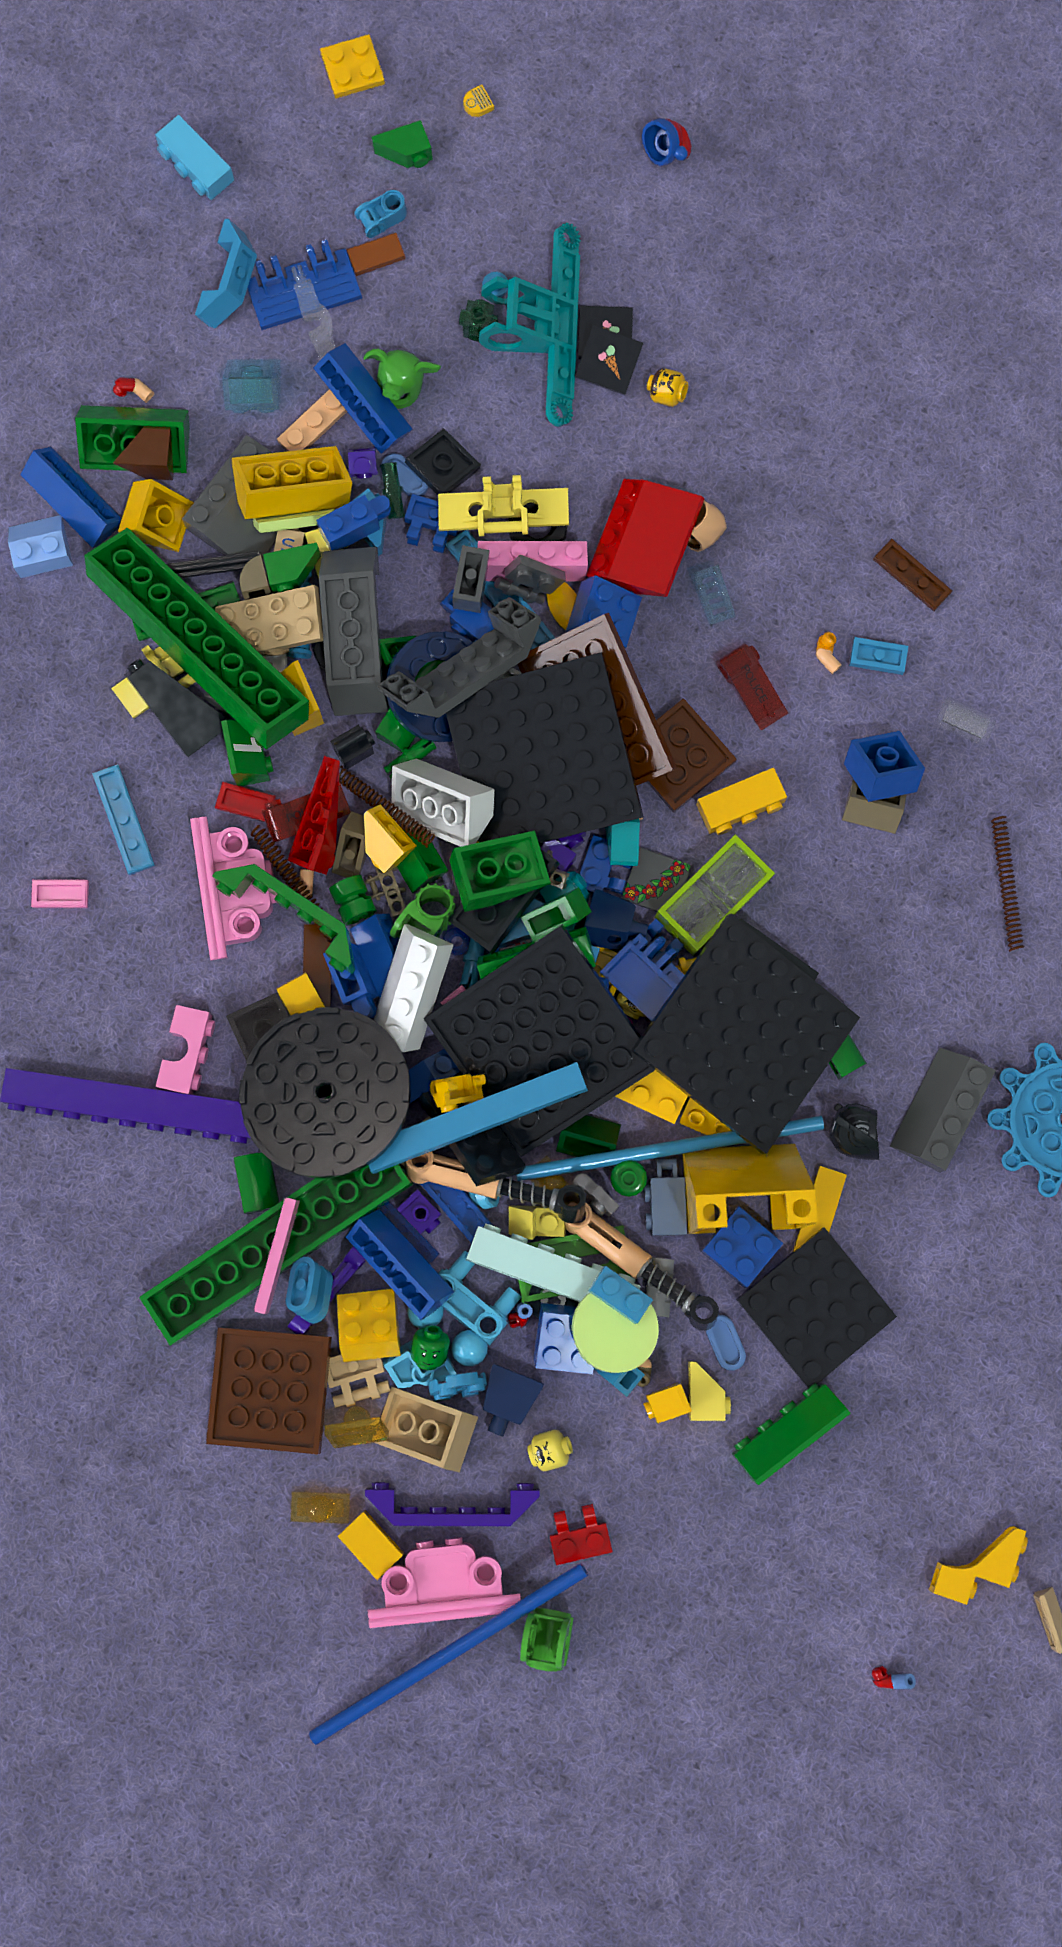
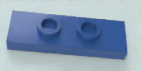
M432 1182L421 1184L471 1244L478 1226L484 1228L485 1224L494 1226L464 1191Z

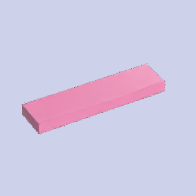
M291 1198L284 1200L256 1300L255 1312L269 1313L300 1202Z

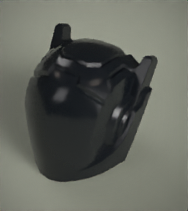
M837 1103L834 1107L837 1113L833 1118L830 1131L834 1147L840 1153L851 1158L879 1160L877 1110L861 1104H848L843 1107Z

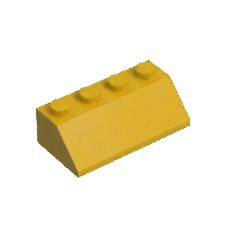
M337 446L232 458L237 500L245 519L335 509L350 502L352 480Z

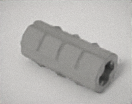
M652 1258L651 1263L653 1265L658 1264L657 1268L663 1272L667 1271V1275L673 1279V1275H675L673 1273L674 1260ZM647 1281L646 1295L653 1299L651 1304L656 1315L659 1317H669L671 1300H667L666 1295L662 1292L658 1293L657 1288L653 1285L648 1286Z

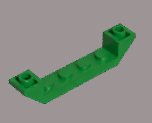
M255 864L216 871L212 875L218 884L216 888L228 897L233 894L240 899L248 887L252 885L263 894L268 891L276 896L274 900L282 907L288 909L291 906L297 910L296 915L306 923L311 924L313 921L321 926L319 930L330 939L335 937L325 951L330 959L329 964L341 973L346 970L353 974L355 965L350 934L345 924Z

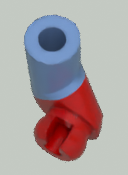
M520 1302L516 1307L517 1312L508 1314L511 1328L518 1326L522 1328L527 1324L529 1317L532 1315V1308L526 1302Z
M884 1666L874 1668L871 1672L874 1678L873 1683L879 1688L913 1689L916 1684L914 1675L910 1673L888 1675L887 1669Z

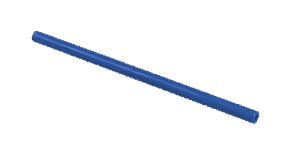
M579 1563L309 1732L310 1739L315 1745L324 1741L588 1576L587 1570L582 1563Z

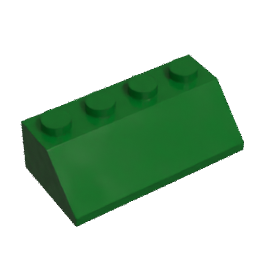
M81 405L75 417L80 469L128 471L113 464V462L144 426L171 427L174 473H187L190 436L188 410Z
M816 1383L812 1384L802 1392L804 1398L796 1404L793 1400L788 1402L779 1410L782 1414L774 1421L768 1418L757 1427L759 1433L750 1439L748 1436H745L734 1445L736 1451L732 1455L755 1484L759 1486L851 1414L826 1384L822 1383L819 1386Z

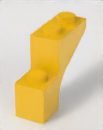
M1014 1526L1008 1527L975 1560L966 1565L950 1566L937 1562L929 1591L967 1605L968 1600L974 1598L977 1590V1582H974L975 1577L1010 1588L1011 1582L1014 1583L1018 1577L1019 1566L1016 1564L1019 1554H1023L1027 1547L1028 1538L1025 1537L1026 1531Z

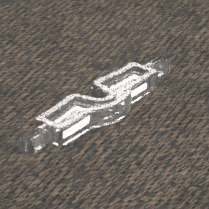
M297 265L300 276H298L295 266L291 268V271L296 281L293 287L299 302L302 319L304 322L321 321L319 327L309 332V338L321 360L329 351L336 348L332 339V319L327 309L319 303L310 279L306 280L302 266Z

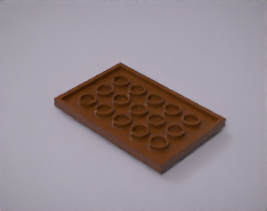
M609 613L603 614L530 650L528 657L517 664L522 674L603 652L636 786L677 768Z

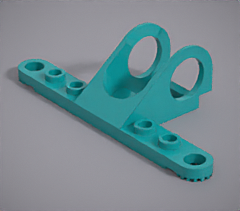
M569 223L559 226L554 231L551 291L518 277L507 280L499 276L486 282L481 288V297L483 296L486 300L495 304L507 305L506 325L494 322L480 331L479 342L483 347L492 351L548 353L546 415L549 422L556 427L566 425L572 420V400L574 399L580 273L579 243L581 242L579 238L581 236L578 235L579 231H576V227ZM564 232L568 234L570 243H567L568 241H565L566 238H563L565 236ZM499 288H508V298H499L491 292ZM518 292H523L524 295L518 298ZM517 314H522L535 320L534 330L517 324ZM508 333L516 335L522 340L517 343L503 344L495 342L489 337L495 334ZM557 407H559L562 411L563 417L561 418L560 416H557L558 413H555L557 412V410H555Z

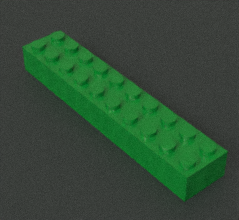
M129 528L124 529L84 555L86 576L266 750L309 720V700Z
M401 1164L374 1174L370 1171L368 1165L344 1176L315 1178L287 1198L300 1202L280 1274L292 1267L299 1258L307 1257L353 1226L359 1218L372 1213L412 1186L413 1182L409 1179ZM284 1200L139 1297L170 1346L177 1345L260 1288Z

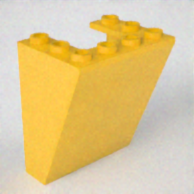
M795 1144L772 1145L767 1154H761L753 1146L718 1147L682 1154L683 1174L685 1177L687 1234L716 1233V1228L728 1227L726 1197L770 1195L772 1230L801 1229L818 1223L816 1190ZM714 1205L720 1210V1216L716 1221Z

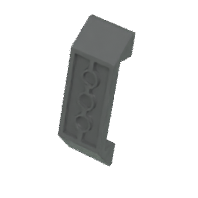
M377 547L323 551L319 586L327 689L334 716L383 713L389 710L387 696L377 688L383 682L375 575H379Z
M508 597L488 611L494 628L492 631L485 633L470 646L463 648L458 654L439 664L436 669L418 678L416 682L398 671L387 677L377 688L407 712L439 718L488 685L489 682H492L526 659L541 623V618L536 613Z

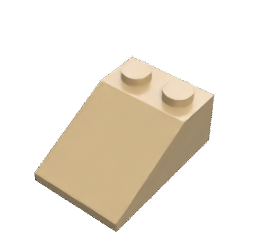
M391 1387L373 1442L443 1469L460 1473L478 1416Z

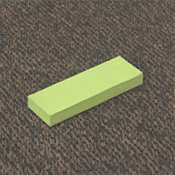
M335 509L253 518V524L260 533L317 526V519Z

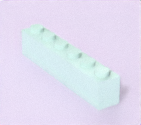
M485 1224L484 1228L478 1226L466 1261L580 1302L590 1293L588 1289L603 1268V1266L594 1263L592 1267L581 1264V1258L566 1253L565 1257L554 1254V1248L539 1243L538 1248L528 1245V1239L512 1233L511 1238L501 1235L500 1228ZM619 1273V1276L640 1290L641 1286L634 1284L636 1279Z

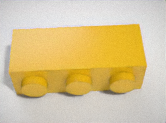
M773 767L699 798L696 806L709 834L716 832L717 835H721L732 830V825L741 821L743 825L756 820L758 818L757 814L767 811L768 814L782 809V804L785 803L787 795Z

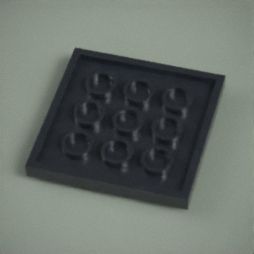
M825 1227L820 1229L736 1299L807 1388L814 1383L818 1384L897 1317Z

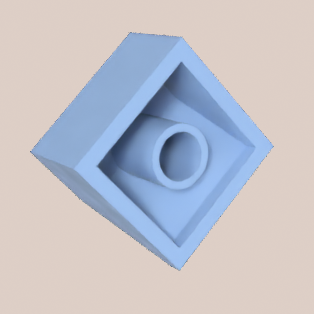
M60 515L9 527L8 545L13 567L20 578L73 566L63 518Z

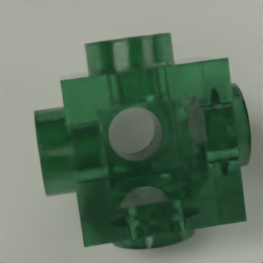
M481 299L475 301L468 300L466 310L461 309L459 325L463 326L464 338L479 341L480 331L488 325L498 322L499 316L494 314V304Z

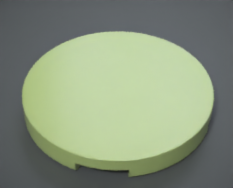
M588 1293L580 1301L574 1312L571 1331L573 1332L574 1342L580 1356L589 1365L600 1371L621 1373L639 1367L650 1357L657 1344L659 1325L652 1304L649 1305L638 1324H634L593 1294Z

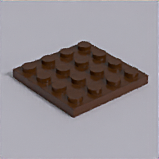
M218 1327L206 1444L321 1454L332 1337Z

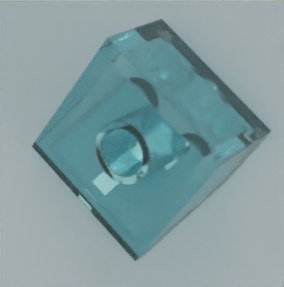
M281 359L228 360L222 378L225 410H232L234 413H245L248 410L271 413L279 410L281 402Z

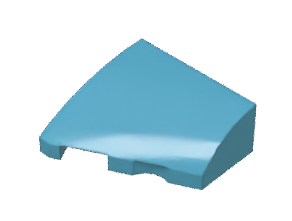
M412 1340L400 1347L401 1356L383 1358V1365L398 1388H407L415 1384L429 1386L428 1383L432 1380L437 1379L438 1382L445 1381L447 1376L458 1374L448 1356L445 1364L435 1370L419 1368L411 1359Z

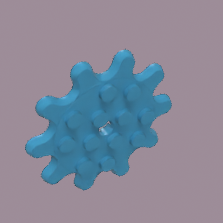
M1041 1043L1034 1049L1036 1068L1032 1073L1023 1074L1014 1068H1006L1001 1072L999 1076L1000 1083L1010 1091L1012 1102L1007 1108L990 1111L987 1115V1122L991 1128L1005 1130L1013 1138L1012 1147L1002 1156L1001 1162L1003 1167L1008 1171L1019 1170L1025 1165L1035 1167L1039 1173L1038 1192L1042 1196L1049 1198L1057 1194L1062 1183V1124L1060 1122V1115L1062 1114V1060L1058 1058L1052 1045Z

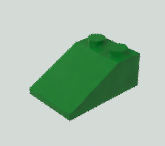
M535 831L456 847L453 849L449 860L464 912L493 906L551 883Z

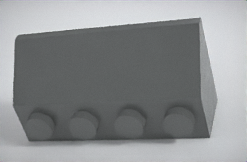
M939 1048L890 1147L939 1173L946 1171L996 1070L971 1057Z

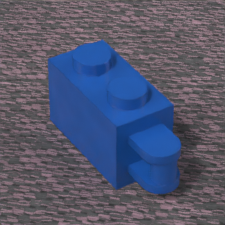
M363 495L317 519L319 532L329 550H342L380 530L379 521L388 517L391 513L390 501L383 495L368 501L367 497Z
M454 589L441 601L440 605L450 614L451 629L455 634L463 637L466 636L474 643L485 633L494 629L488 614L491 608L484 602H482L481 613L453 609Z
M351 943L355 965L353 974L346 970L342 973L337 971L329 964L330 959L327 954L323 953L342 1003L352 1006L354 1012L361 1013L370 1019L374 1018L377 1009L373 999L379 995L358 946Z

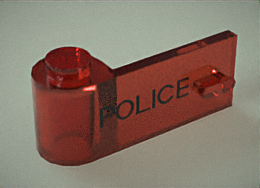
M744 643L717 660L716 664L726 681L734 685L755 723L762 731L787 715L788 711L758 661L760 656L754 646H748Z
M340 782L337 819L351 813ZM311 793L283 803L280 798L265 803L266 809L261 812L269 834L272 837V842H277L297 834Z

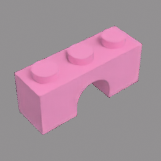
M176 1005L169 1032L174 1036L185 1038L188 1043V1051L185 1057L179 1061L162 1059L155 1087L164 1091L193 1095L194 1091L199 1090L202 1075L198 1074L200 1064L206 1063L209 1048L205 1047L207 1036L212 1037L215 1029V1021L212 1020V1015L209 1012Z

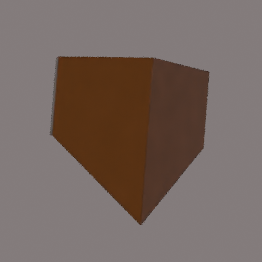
M144 426L113 464L145 479L173 481L171 427Z

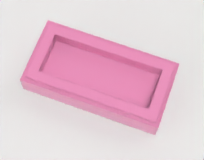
M32 879L31 907L88 908L89 881Z

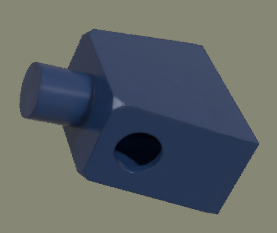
M595 888L590 904L592 912L587 915L584 925L587 928L591 945L622 950L626 945L628 936L635 938L640 933L645 938L649 924L633 920L636 906L633 903Z
M493 1363L483 1406L484 1411L493 1414L487 1431L503 1437L509 1421L521 1425L541 1392L544 1383Z

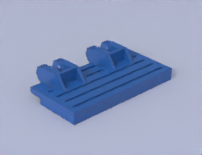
M327 239L322 240L321 248L327 260L318 263L314 248L311 244L306 245V251L313 270L309 271L306 261L284 267L288 277L286 279L284 278L277 255L271 256V264L276 276L269 279L266 277L265 267L261 260L255 261L263 286L259 287L256 277H252L248 284V291L261 330L362 299L346 249L335 251L338 261L335 263Z
M639 933L632 942L629 941L600 973L604 978H609V982L652 1022L684 977V974L671 963L678 955L679 951L676 948L669 949L656 964L651 961L666 942L663 936H659L644 952H641L649 942Z

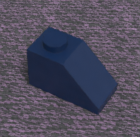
M445 1049L409 1069L411 1080L410 1104L419 1100L422 1093L430 1091L432 1081L455 1077L460 1073V1070Z

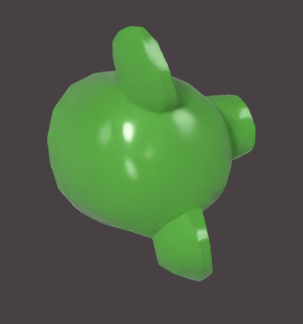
M372 349L363 357L364 360L374 358L379 361L377 384L383 390V396L389 398L397 409L411 406L417 400L422 389L424 373H435L441 368L438 364L422 362L414 354L399 349L389 352L381 349ZM408 393L406 398L400 399L403 394Z

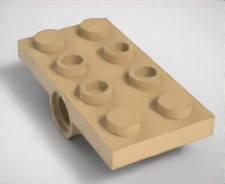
M316 585L215 607V611L260 654L266 656L283 655L289 652V648L323 641L319 587Z

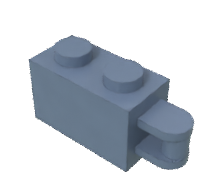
M676 1158L656 1159V1178H650L649 1185H646L644 1188L645 1202H650L651 1212L645 1213L646 1230H651V1236L687 1235L685 1177H677ZM661 1170H672V1178H662Z

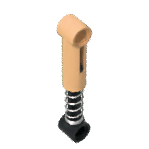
M431 1151L405 1161L406 1173L414 1183L432 1182L493 1199L503 1195L509 1196L510 1200L516 1198L520 1199L522 1203L528 1201L533 1206L539 1204L543 1205L544 1209L548 1207L566 1223L578 1222L585 1214L586 1195L583 1189L576 1185H567L560 1189L554 1188L549 1190L546 1189L545 1185L542 1188L534 1186V1182L530 1185L523 1183V1180L519 1182L512 1180V1177H510L509 1179L503 1178L476 1187L457 1159L434 1154ZM419 1162L426 1164L422 1167L415 1166V1164ZM575 1202L577 1203V1205L572 1207L566 1205L565 1203Z
M570 1202L568 1204V1206L572 1207L577 1205V1203ZM585 1203L584 1214L586 1219L583 1222H565V1228L569 1233L577 1234L634 1279L638 1277L639 1279L644 1278L648 1281V1286L653 1285L657 1288L658 1293L662 1292L666 1295L667 1300H673L676 1303V1307H680L685 1313L684 1315L689 1318L690 1324L694 1328L706 1331L715 1325L719 1314V1307L713 1298L701 1296L700 1294L696 1295L695 1292L690 1293L686 1290V1285L681 1286L676 1282V1278L672 1279L667 1275V1271L663 1272L657 1268L658 1264L653 1265L650 1254L595 1214L587 1203ZM707 1308L711 1312V1317L701 1319L697 1316L696 1310Z

